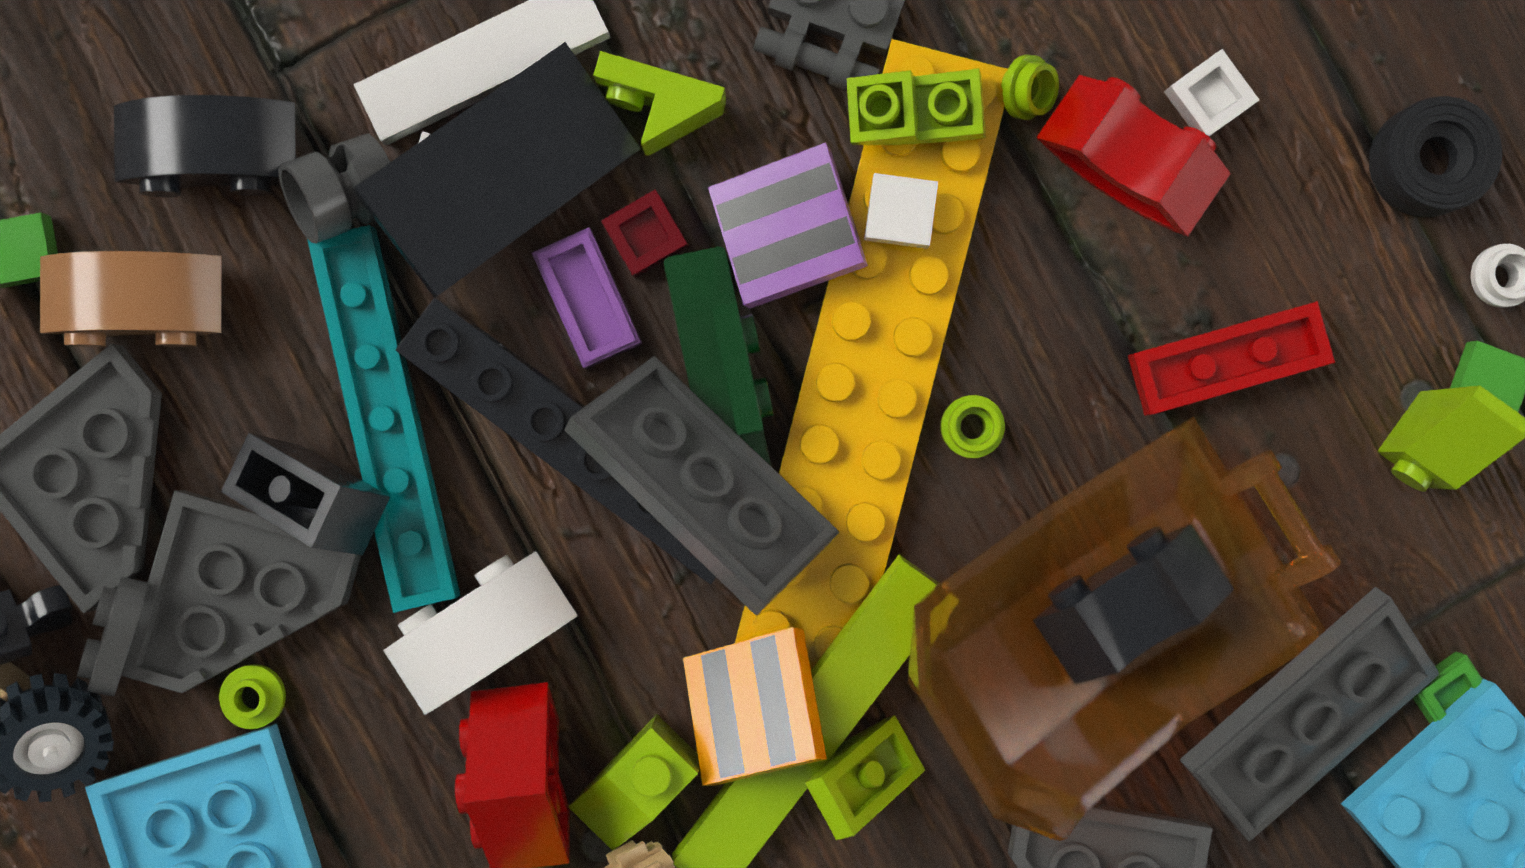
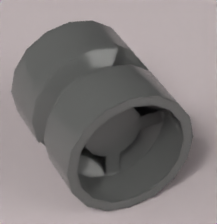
M369 133L331 145L328 158H325L319 152H312L279 164V181L285 200L298 227L310 242L319 243L350 231L352 219L354 218L362 224L375 221L353 192L355 186L390 163L384 149Z

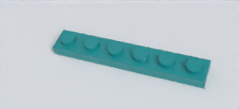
M367 225L350 229V231L319 243H312L307 239L362 480L390 496L374 532L393 613L457 598L461 595L406 358L395 350L402 339L376 228Z

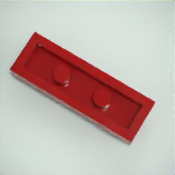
M1318 301L1127 355L1145 416L1335 363Z

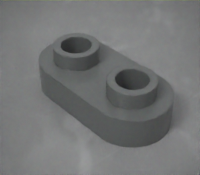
M120 577L117 589L103 586L92 625L102 626L105 629L101 641L87 639L77 677L90 679L87 692L115 696L137 627L148 582Z

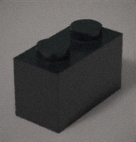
M248 433L221 490L225 495L311 548L356 555L364 554L390 499V496L301 445L253 433Z

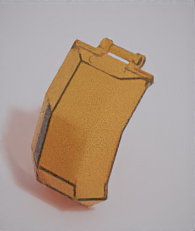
M1192 417L1045 507L943 580L914 605L908 684L977 797L995 819L1057 841L1067 839L1088 809L1186 724L1295 658L1326 631L1299 586L1329 574L1341 564V561L1331 545H1322L1279 476L1278 472L1282 469V466L1272 450L1262 452L1227 471L1199 424ZM1255 486L1298 558L1283 565L1239 492ZM1192 524L1234 590L1201 624L1180 631L1157 643L1136 657L1119 673L1075 685L1033 622V619L1053 604L1048 594L1059 584L1074 576L1081 575L1085 581L1109 564L1130 553L1126 548L1133 539L1154 527L1160 526L1164 533L1167 534Z

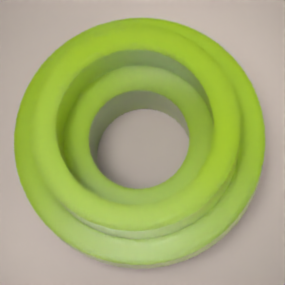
M1025 54L1016 58L1006 71L1001 83L1003 102L1007 112L1012 117L1029 120L1037 115H1044L1049 112L1055 104L1059 91V78L1056 69L1036 55Z
M968 395L956 399L946 408L941 419V434L945 444L951 451L966 458H980L990 454L999 446L1005 432L1004 417L998 406L990 399L979 395ZM967 415H975L982 422V432L975 439L965 437L961 431V422Z
M258 664L246 665L231 672L224 680L219 694L220 706L226 718L234 725L244 729H258L273 722L282 712L286 700L285 687L278 674L272 669ZM245 687H251L257 691L259 695L257 708H249L243 703L242 691Z

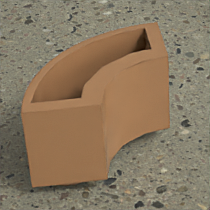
M89 251L40 256V333L64 334V346L106 347V337L123 335H155L156 346L195 347L197 346V336L221 333V256L149 251Z

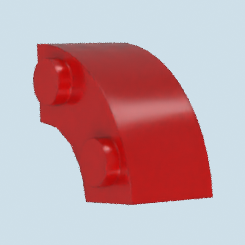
M1079 75L1037 135V139L1068 168L1114 201L1160 226L1188 237L1231 174L1214 152L1217 148L1216 143L1198 129L1193 127L1181 129L1158 116L1139 101L1141 98L1139 93L1121 79L1109 77L1107 81Z

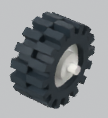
M54 673L52 685H44L42 674L30 676L32 688L23 691L18 682H15L6 687L8 701L0 698V792L6 794L13 787L14 796L17 800L27 802L31 791H37L39 802L52 801L51 790L61 788L64 798L75 794L73 782L79 779L86 787L96 780L93 767L104 770L109 762L106 751H113L112 730L101 696L96 693L87 692V682L79 678L69 687L66 674Z

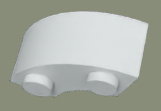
M536 551L516 564H513L508 555L503 556L474 575L481 585L480 587L438 614L432 604L398 624L404 636L383 651L425 715L482 680L578 616Z

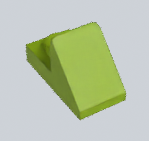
M600 51L593 77L599 90L607 93L605 99L612 105L635 112H641L643 105L651 106L641 141V146L646 156L659 151L723 115L726 105L725 87Z
M894 715L845 740L826 765L806 780L805 784L835 839L840 840L856 835L918 778L925 769Z

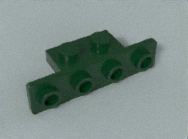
M719 246L667 257L664 260V267L690 390L771 466L761 420L762 417L774 415L766 377L754 380L752 377L748 354L760 352L753 314L739 315L726 250Z

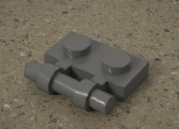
M770 0L768 15L788 21L789 25L784 34L761 26L753 50L776 58V66L793 71L795 66L828 77L829 85L846 90V78L876 75L879 73V68L857 61L862 48L882 56L886 55L905 0ZM810 29L843 41L838 54L804 42L808 30Z

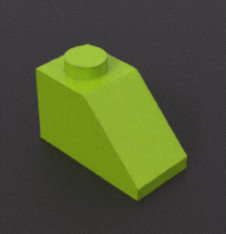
M1480 385L1420 391L1377 452L1394 464L1391 472L1395 477L1416 490L1426 492L1428 488L1457 490L1525 439V417Z
M656 714L581 791L568 807L607 846L615 850L652 822L695 778L700 768L698 754Z

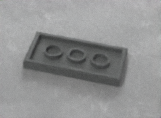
M655 356L574 414L564 429L756 616L839 533L822 514Z
M1374 587L1185 754L1180 761L1233 826L1250 841L1440 673L1392 598Z

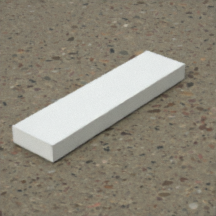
M528 0L353 85L380 141L387 146L480 101L564 42L567 43L571 51L576 55L611 37L593 0Z

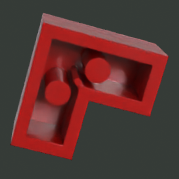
M548 682L471 691L469 718L461 719L459 724L460 748L463 757L466 758V772L456 775L455 798L458 812L460 814H468L470 818V834L473 847L475 849H483L490 868H537L569 864L570 808L568 807L569 803L558 773L559 717Z

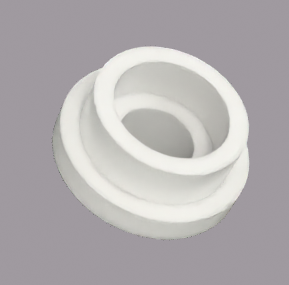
M1499 244L1485 249L1477 256L1471 268V284L1475 293L1483 302L1494 307L1504 308L1515 306L1525 301V249L1514 244ZM1497 266L1503 267L1508 274V282L1505 287H1501L1496 280L1495 271Z

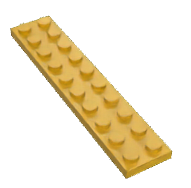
M891 39L882 74L911 70L914 76L980 69L986 138L939 143L863 146L848 205L868 266L828 281L779 470V475L822 514L839 533L757 616L744 605L735 643L791 627L803 629L811 670L884 575L1005 107L1001 83L1008 70L1007 68ZM874 173L938 181L931 241L928 249L864 240Z

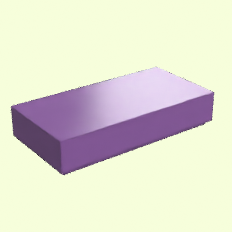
M590 227L532 253L584 369H588L643 344Z

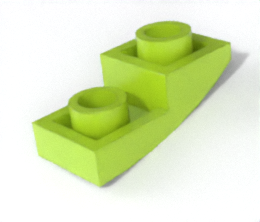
M980 69L914 76L912 71L909 70L846 78L850 141L852 145L923 144L986 138Z

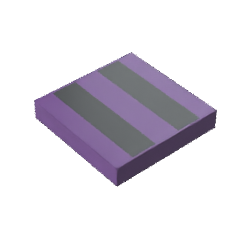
M826 142L708 187L743 305L749 309L868 266L831 148Z

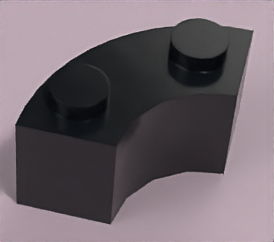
M173 95L136 99L114 105L115 182L139 185V194L144 196L178 197L181 196V189L213 185L230 186V192L237 195L271 194V186L280 184L279 164L296 158L295 102L227 95Z
M1192 524L1167 534L1164 533L1160 526L1154 527L1142 533L1127 545L1126 548L1130 552L1127 555L1109 564L1085 581L1081 575L1074 576L1059 584L1048 594L1053 604L1033 619V622L1075 685L1119 673L1136 657L1157 643L1180 631L1201 624L1234 590Z

